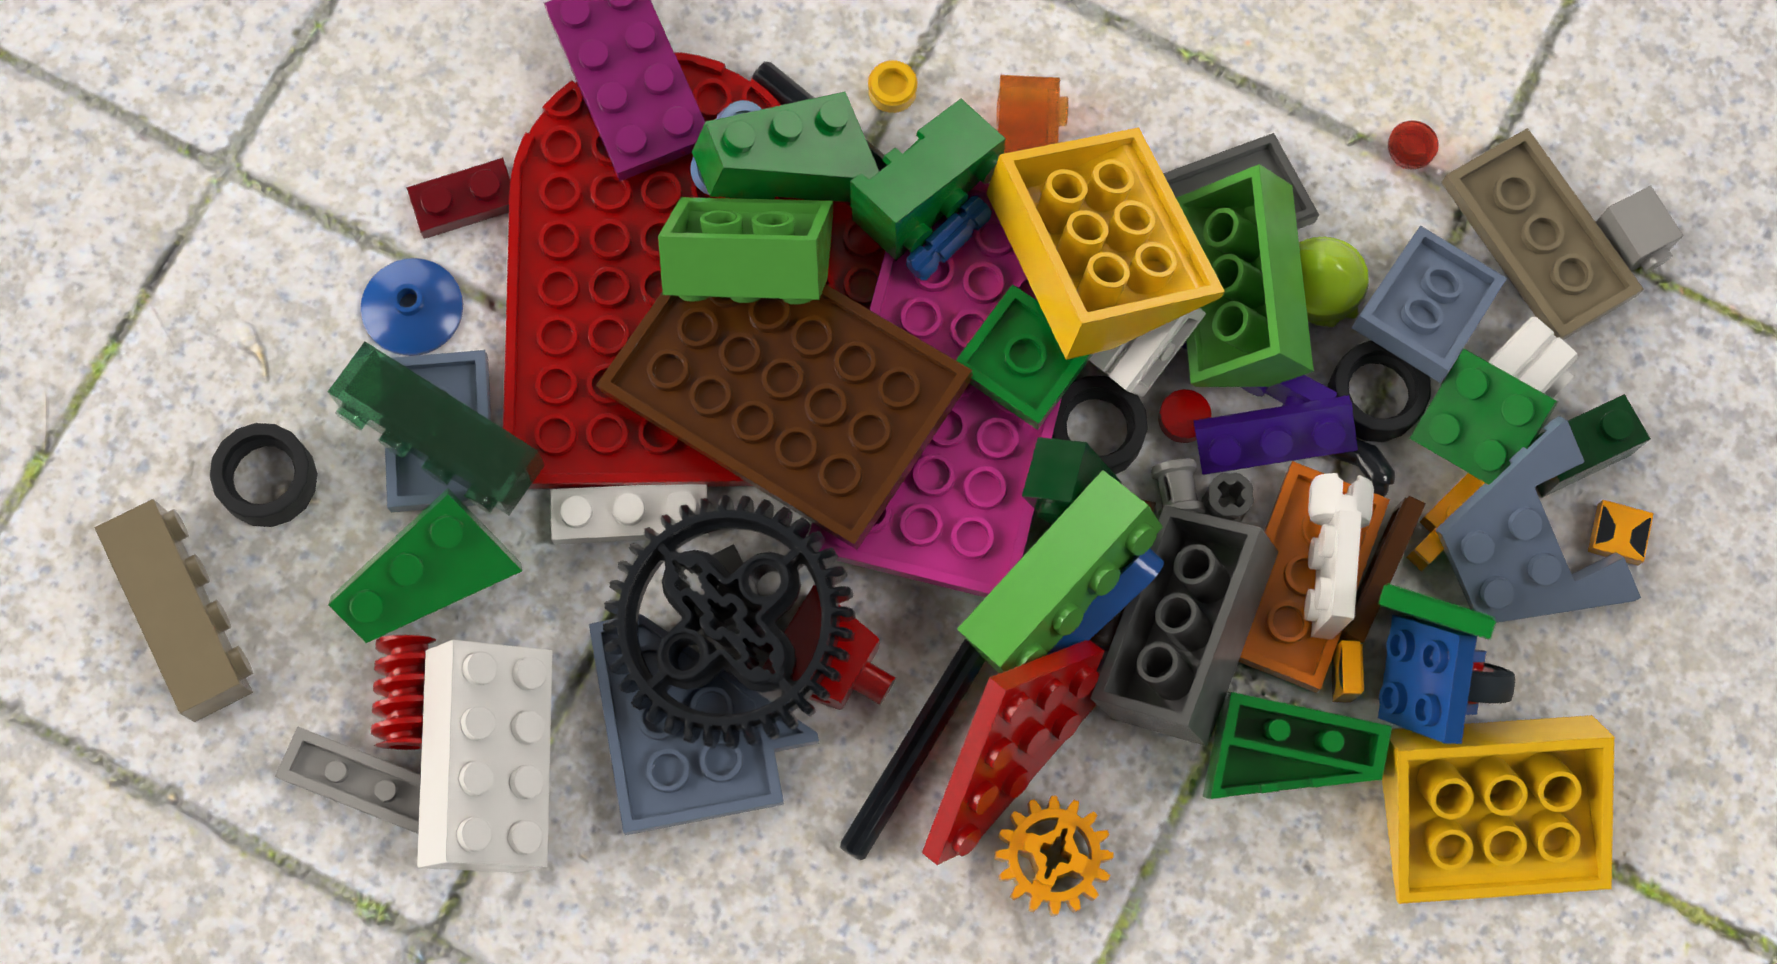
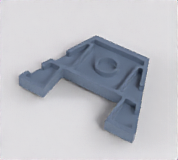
M1560 416L1552 419L1543 428L1546 432L1528 449L1525 447L1521 448L1509 460L1511 465L1491 484L1487 485L1484 483L1436 529L1470 609L1493 616L1496 623L1633 602L1641 598L1625 558L1617 552L1573 574L1569 570L1535 489L1537 485L1585 462L1568 421Z

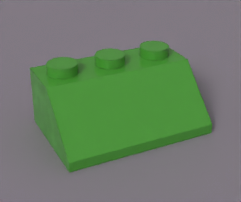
M681 197L658 236L663 295L679 296L685 301H701L708 297H731L733 301L739 303H750L760 298H778L789 304H804L813 299L819 300L828 278L833 201Z

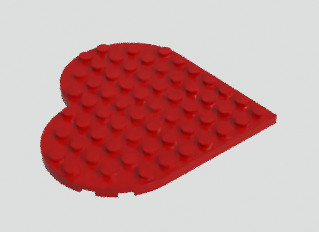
M674 52L705 122L715 120L724 108L736 101H750L757 104L761 109L781 105L768 90L753 78L749 81L738 73L727 69L725 64L720 61L700 55ZM571 80L543 105L542 114L534 123L530 132H525L517 150L511 172L502 486L504 489H566L626 485L707 484V487L752 486L605 395L596 386L663 291L658 236L680 198L724 197H711L695 185L690 170L694 157L692 153L619 181L578 84ZM775 197V198H774V199H780V200H804V199H800V198H787V197ZM833 201L828 278L825 284L870 310L885 250L852 220L850 202Z

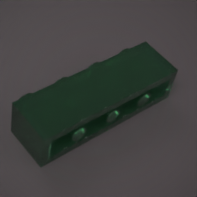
M365 341L328 390L329 395L339 407L335 413L342 420L362 431L365 425H368L382 434L378 441L383 446L402 458H405L408 452L424 461L421 469L438 482L447 486L451 480H454L468 490L464 496L487 513H491L496 507L509 516L545 466L538 450Z

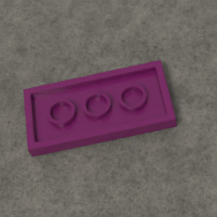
M550 0L545 2L546 13L619 181L691 154L705 124V120L651 0Z

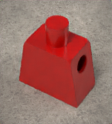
M816 585L812 586L784 631L796 652L797 663L793 674V681L799 680L807 669L817 648L820 636L821 606ZM856 618L848 622H840L839 627L848 628L855 634L853 641H838L837 647L850 654L849 661L840 662L833 659L830 667L836 669L842 675V678L839 682H834L826 676L824 677L820 685L830 693V697L827 700L819 698L815 693L808 699L842 710L855 690L881 705L892 688L896 677L871 663L879 649L880 639ZM768 657L762 668L769 670L773 674L776 672L772 667L773 663Z

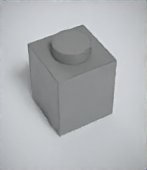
M1651 185L1609 206L1596 221L1631 272L1641 266L1645 272H1649L1666 263L1673 257L1669 250L1684 236Z

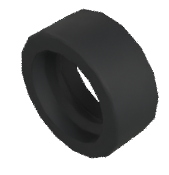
M1372 340L1355 345L1345 354L1335 367L1328 383V388L1337 392L1335 397L1350 396L1356 437L1364 441L1386 442L1404 435L1424 414L1431 398L1430 376ZM1367 364H1381L1393 369L1404 380L1408 389V400L1405 408L1398 415L1388 419L1375 418L1364 413L1353 402L1349 393V382L1353 373L1361 366Z
M1087 376L1073 382L1062 396L1052 439L1071 441L1067 432V420L1070 412L1078 404L1086 400L1095 399L1112 403L1122 411L1126 419L1127 435L1124 443L1116 451L1099 457L1116 475L1128 468L1137 458L1148 430L1146 409L1138 395L1128 392L1110 377Z
M254 423L236 429L221 441L211 460L209 478L214 495L233 516L252 526L274 527L293 520L307 508L316 491L318 473L313 456L291 431L276 424ZM265 446L276 447L286 452L291 458L295 470L294 479L288 490L275 501L266 504H253L243 499L236 491L233 481L234 472L240 461L251 451Z

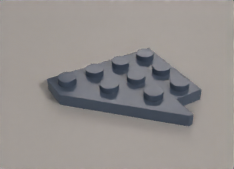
M639 614V644L646 665L652 676L659 672L656 657L659 644L668 632L644 615ZM608 620L589 624L625 836L784 805L775 752L819 744L816 731L799 720V726L792 730L780 719L776 721L780 735L777 739L769 738L764 732L763 727L758 728L759 744L751 746L746 742L743 731H740L739 744L735 749L726 747L723 740V732H721L719 742L715 748H709L704 745L703 730L694 744L683 740L684 726L677 734L672 736L664 732L666 717L658 724H652L646 719L650 706L638 710L631 705L633 697L638 690L627 694L619 688V684L629 673L617 675L611 671L610 665L620 658L622 654L611 655L605 650V644L618 638V635L609 634L603 630L602 624ZM690 646L684 648L679 654V668L682 671L693 668L699 661L700 653ZM725 670L699 689L684 690L672 686L667 691L669 695L682 704L713 714L744 713L771 703L770 700L758 692L748 689L736 677Z

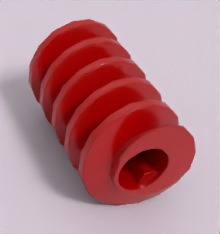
M420 635L382 636L376 640L375 649L387 656L375 661L374 670L386 677L374 682L373 692L385 697V699L378 700L372 704V713L386 720L371 725V735L384 740L374 746L395 750L422 749L425 653L428 650V644L436 642V639Z

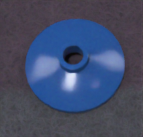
M418 258L402 259L379 270L367 284L361 300V317L370 337L383 349L404 356L426 354L444 345L456 332L463 314V297L454 277L437 263ZM408 294L417 296V301L413 306L402 307L400 305V301L404 296Z

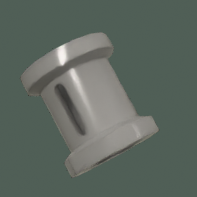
M1169 460L1152 467V479L1158 480L1162 508L1158 511L1159 518L1164 505L1201 514L1205 513L1204 502L1198 501L1193 473L1197 470L1195 460Z

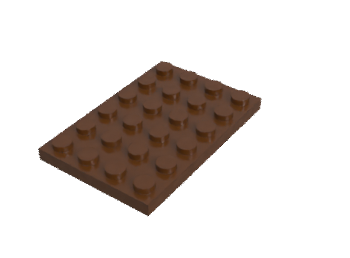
M825 284L819 300L813 299L804 304H789L778 298H760L750 303L735 302L731 297H708L701 301H685L679 296L663 295L662 291L596 386L605 395L858 550L971 382L973 372L965 365Z

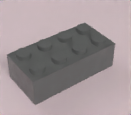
M1164 505L1159 518L1163 528L1157 533L1156 540L1151 546V549L1164 561L1163 567L1155 579L1126 605L1091 699L1111 719L1208 746L1277 558L1278 550L1261 527Z

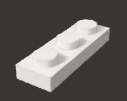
M707 484L626 485L550 489L551 540L554 545L649 540L645 537V528L651 527L658 534L662 533L666 529L661 524V516L668 514L676 523L681 521L682 519L679 514L681 505L686 504L695 515L700 514V499H708ZM710 533L703 534L699 537H710Z

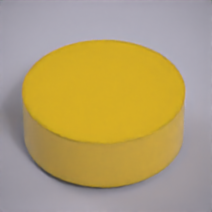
M889 60L878 64L871 71L868 79V94L871 102L884 112L897 113L904 111L912 105L917 95L918 83L916 74L910 66L901 61Z

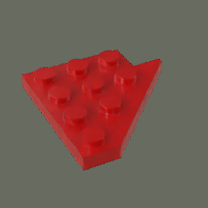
M1085 640L988 679L922 850V853L936 865H939L958 855L965 856L976 847L981 837L1015 798L1023 793L1030 781L1062 744L1076 732L1079 725L1097 705L1091 699L1100 675L1097 672V668L1104 654L1103 649L1092 641Z

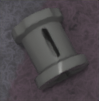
M1221 473L1216 476L1201 499V502H1204V514L1241 523L1254 502L1253 486L1250 481L1240 473ZM1230 494L1236 501L1234 504L1231 503L1224 508L1218 501L1220 498L1223 499Z

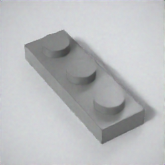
M297 726L275 777L419 834L420 774Z

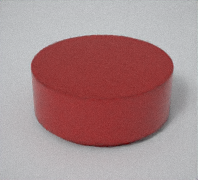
M1189 389L1174 391L1165 398L1158 414L1159 426L1162 432L1175 442H1194L1197 440L1194 420L1211 418V407L1206 398L1196 391Z

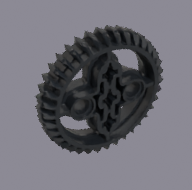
M722 495L718 503V510L715 511L712 503L707 498H701L699 501L700 514L695 515L691 508L685 504L679 508L682 520L677 523L668 514L662 515L661 524L666 530L658 534L651 527L645 528V537L651 542L645 548L637 543L630 544V551L637 556L634 564L631 565L623 560L618 562V568L627 574L625 582L612 580L609 582V587L621 594L619 601L609 600L604 603V608L611 613L617 614V619L608 620L602 624L604 631L609 634L618 635V638L605 644V650L611 655L622 654L620 658L610 665L611 671L617 675L629 673L621 681L619 688L627 694L638 690L633 697L631 705L638 710L650 706L646 716L650 723L656 725L666 717L664 732L674 736L684 726L683 740L694 744L703 730V742L709 748L716 747L721 732H723V740L726 747L735 749L739 744L740 731H743L746 742L751 746L759 744L760 739L758 728L763 727L764 732L769 738L777 739L780 735L776 721L782 719L784 724L794 730L799 724L797 718L792 713L799 707L805 714L812 716L816 710L807 699L813 693L823 700H827L830 697L829 691L820 684L825 676L834 682H839L842 678V675L836 669L830 667L833 659L840 662L849 661L850 654L837 647L838 641H853L855 634L852 630L839 626L840 622H848L855 619L856 613L852 608L839 607L838 604L850 600L853 597V591L850 587L846 586L834 587L847 577V572L842 566L827 569L836 561L838 554L833 548L819 551L826 540L819 531L811 533L806 537L809 532L810 523L802 517L791 525L793 513L789 508L782 507L773 517L774 505L769 500L764 499L754 513L753 500L749 496L744 495L739 500L735 510L732 499L728 495ZM724 529H741L772 537L787 546L790 551L785 556L774 552L756 554L742 564L734 573L730 574L708 552L691 550L678 553L677 549L703 534ZM664 562L666 568L662 578L663 593L670 605L682 617V620L660 642L656 655L659 672L652 676L643 658L639 644L638 618L647 586ZM806 566L816 585L820 599L821 629L817 648L811 662L800 679L793 681V674L797 663L795 648L789 638L776 625V621L798 599L801 589L800 573L798 570ZM686 569L691 574L695 573L698 576V580L702 584L701 588L705 592L704 595L690 588L691 586L687 581L688 577L684 573ZM771 572L779 573L781 582L777 591L770 596H759L757 585L761 577ZM722 583L733 593L742 592L747 600L760 609L757 615H755L751 607L736 595L727 593L724 596L717 588V585ZM695 605L704 613L702 617L694 611ZM720 607L734 615V621L737 623L736 627L740 630L739 634L724 627L725 623L718 611ZM757 623L765 631L763 638L753 628ZM702 628L708 636L727 648L734 646L741 654V658L738 660L723 649L717 650L712 642L698 632ZM689 645H698L700 649L698 663L693 668L682 671L678 665L679 654ZM754 646L770 654L769 659L773 663L772 667L776 671L775 674L759 666V660L755 657L757 654L753 650ZM725 668H728L736 679L750 690L761 693L781 690L782 694L773 702L752 711L738 714H713L688 707L669 695L667 691L672 686L684 690L699 689L711 682Z

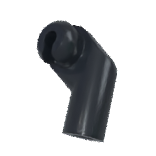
M1356 439L1358 450L1328 455L1337 460L1358 466L1365 475V478L1372 481L1375 494L1385 497L1389 491V485L1395 482V471L1380 449L1373 444Z

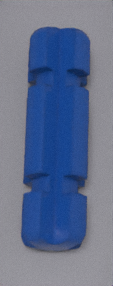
M978 196L970 197L960 207L959 214L953 213L925 240V247L919 245L907 257L906 266L914 276L922 281L927 280L938 269V262L945 263L972 237L973 229L979 231L990 220L992 211Z

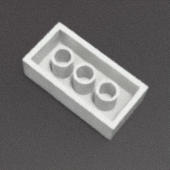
M451 640L426 650L417 868L519 873L547 867L552 650L462 640Z

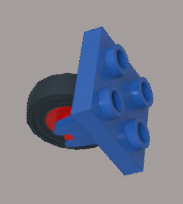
M1393 614L1390 634L1386 644L1387 657L1383 685L1379 693L1380 706L1378 718L1442 743L1462 744L1466 715H1477L1478 703L1510 702L1514 694L1515 674L1506 668L1484 663L1486 651L1476 649L1477 636L1410 615Z

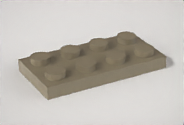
M1528 128L1448 173L1442 180V185L1531 311L1554 332L1555 337H1560L1562 340L1568 338L1637 297L1644 290Z

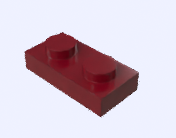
M503 158L406 187L424 239L509 213L511 179Z

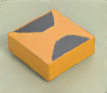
M1602 500L1597 504L1588 552L1604 557L1617 552L1625 558L1627 563L1640 565L1645 560L1654 513Z
M1342 640L1337 644L1331 660L1332 702L1351 703L1364 692L1363 644L1360 641Z

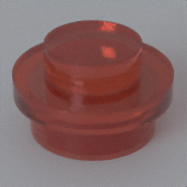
M1409 120L1398 124L1388 139V151L1392 160L1404 169L1423 168L1432 162L1438 152L1439 142L1436 133L1430 126L1420 121Z

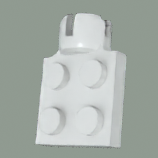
M1338 473L1315 476L1310 485L1309 517L1313 523L1322 526L1319 537H1313L1311 540L1308 555L1309 569L1316 570L1315 589H1308L1304 607L1305 620L1312 621L1311 637L1332 640L1355 617L1360 530L1362 527L1370 524L1374 495L1372 481L1357 475V481L1349 485L1347 494L1342 495L1343 480L1338 478Z

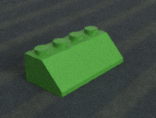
M1258 164L1177 197L1176 199L1225 291L1222 298L1200 308L1206 315L1187 338L1191 385L1195 387H1269L1314 372L1292 185Z
M1102 470L964 620L957 630L999 674L1046 656L1063 636H1067L1077 629L1091 602L1098 595H1106L1116 586L1120 578L1121 569L1132 562L1133 556L1142 555L1151 548L1156 540L1157 533L1163 526L1147 503Z

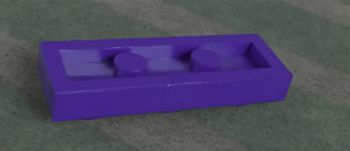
M1349 395L1194 420L1202 475L1358 450L1353 408Z

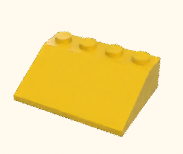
M1139 127L999 155L986 194L1066 360L1114 349L1222 298L1225 291Z
M1593 715L1464 724L1462 744L1442 743L1405 728H1393L1382 785L1395 897L1398 904L1612 889L1615 736Z

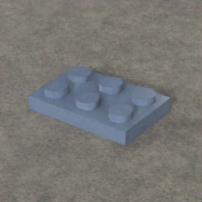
M1420 225L1358 316L1352 329L1441 383L1507 278Z
M477 350L382 358L387 508L390 512L424 510L447 488L466 506L495 504L489 363L486 351Z

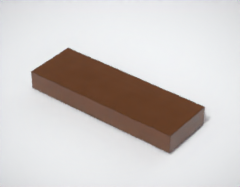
M1408 496L1394 508L1357 590L1355 617L1342 630L1337 644L1342 640L1360 641L1361 644L1365 642L1381 606L1378 603L1383 587L1391 583L1426 503Z

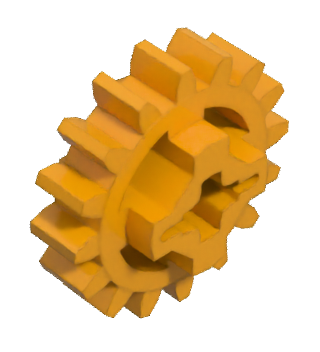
M1051 796L1047 809L1043 810L1035 799L1030 800L1027 804L1028 817L1025 818L1017 811H1014L1009 817L1012 824L1016 827L1015 831L1001 829L998 838L1008 844V849L996 851L994 854L995 860L1007 862L1008 868L999 874V881L1013 880L1017 886L1013 889L1010 897L1016 900L1023 894L1029 896L1028 911L1034 913L1041 902L1048 903L1050 916H1057L1061 903L1066 902L1068 908L1075 913L1081 909L1078 896L1082 894L1091 901L1095 900L1099 894L1092 885L1093 881L1106 883L1111 876L1100 868V863L1111 861L1114 858V852L1101 850L1100 843L1110 834L1108 830L1094 832L1091 825L1095 822L1098 815L1094 811L1087 814L1084 818L1077 815L1079 801L1075 799L1066 810L1060 809L1057 796ZM1050 820L1057 821L1053 831L1041 836L1032 832L1030 834L1026 832L1037 823ZM1076 830L1082 835L1087 844L1089 859L1088 856L1079 853L1073 839ZM1062 834L1060 855L1067 859V864L1060 862L1045 878L1047 856L1040 852V848L1048 850ZM1018 853L1030 861L1035 873L1032 883L1028 881L1020 868ZM1065 876L1082 880L1078 885L1069 890L1051 892L1055 881Z

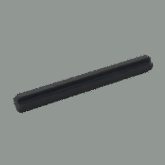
M964 639L841 840L840 848L855 859L862 861L870 852L986 661L966 639Z

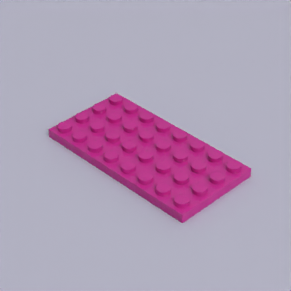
M981 181L967 194L969 198L978 196L989 206L992 211L990 220L979 231L973 229L972 237L945 263L938 262V269L924 281L914 276L906 266L907 257L911 254L910 251L907 250L897 261L885 251L870 306L872 312L954 360L958 358L1012 284L1037 300L986 194L990 183L983 184ZM943 216L931 227L933 232L948 218ZM969 384L858 550L814 523L811 524L809 535L819 531L826 539L819 551L833 548L838 554L836 561L986 598L1023 557L1034 508L1022 497L1037 438H1052L1061 399L1037 430Z

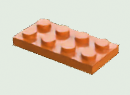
M1292 461L1288 466L1264 530L1278 550V555L1238 662L1317 693L1321 690L1341 632L1338 633L1332 640L1311 637L1312 621H1306L1304 618L1308 589H1315L1316 570L1309 569L1308 567L1309 547L1312 538H1318L1322 528L1321 525L1315 524L1310 520L1308 513L1309 491L1315 476L1324 473ZM1343 481L1342 495L1347 494L1349 485L1352 484ZM1375 493L1373 495V510L1370 524L1362 527L1360 530L1356 591L1390 499Z

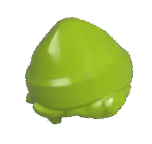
M1313 237L1300 241L1299 248L1308 322L1318 326L1335 327L1339 321L1345 318L1355 319L1359 314L1358 306L1365 299L1369 287L1368 268L1362 255L1349 243L1332 237Z

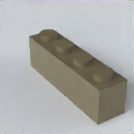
M151 499L94 527L179 713L196 722L252 694L253 691L246 677L253 674L251 665L239 646L233 649L224 632L231 628L229 618L218 600L210 602L203 585L210 582L209 576L196 554L189 557L182 542L189 535L176 510L167 511L158 502Z

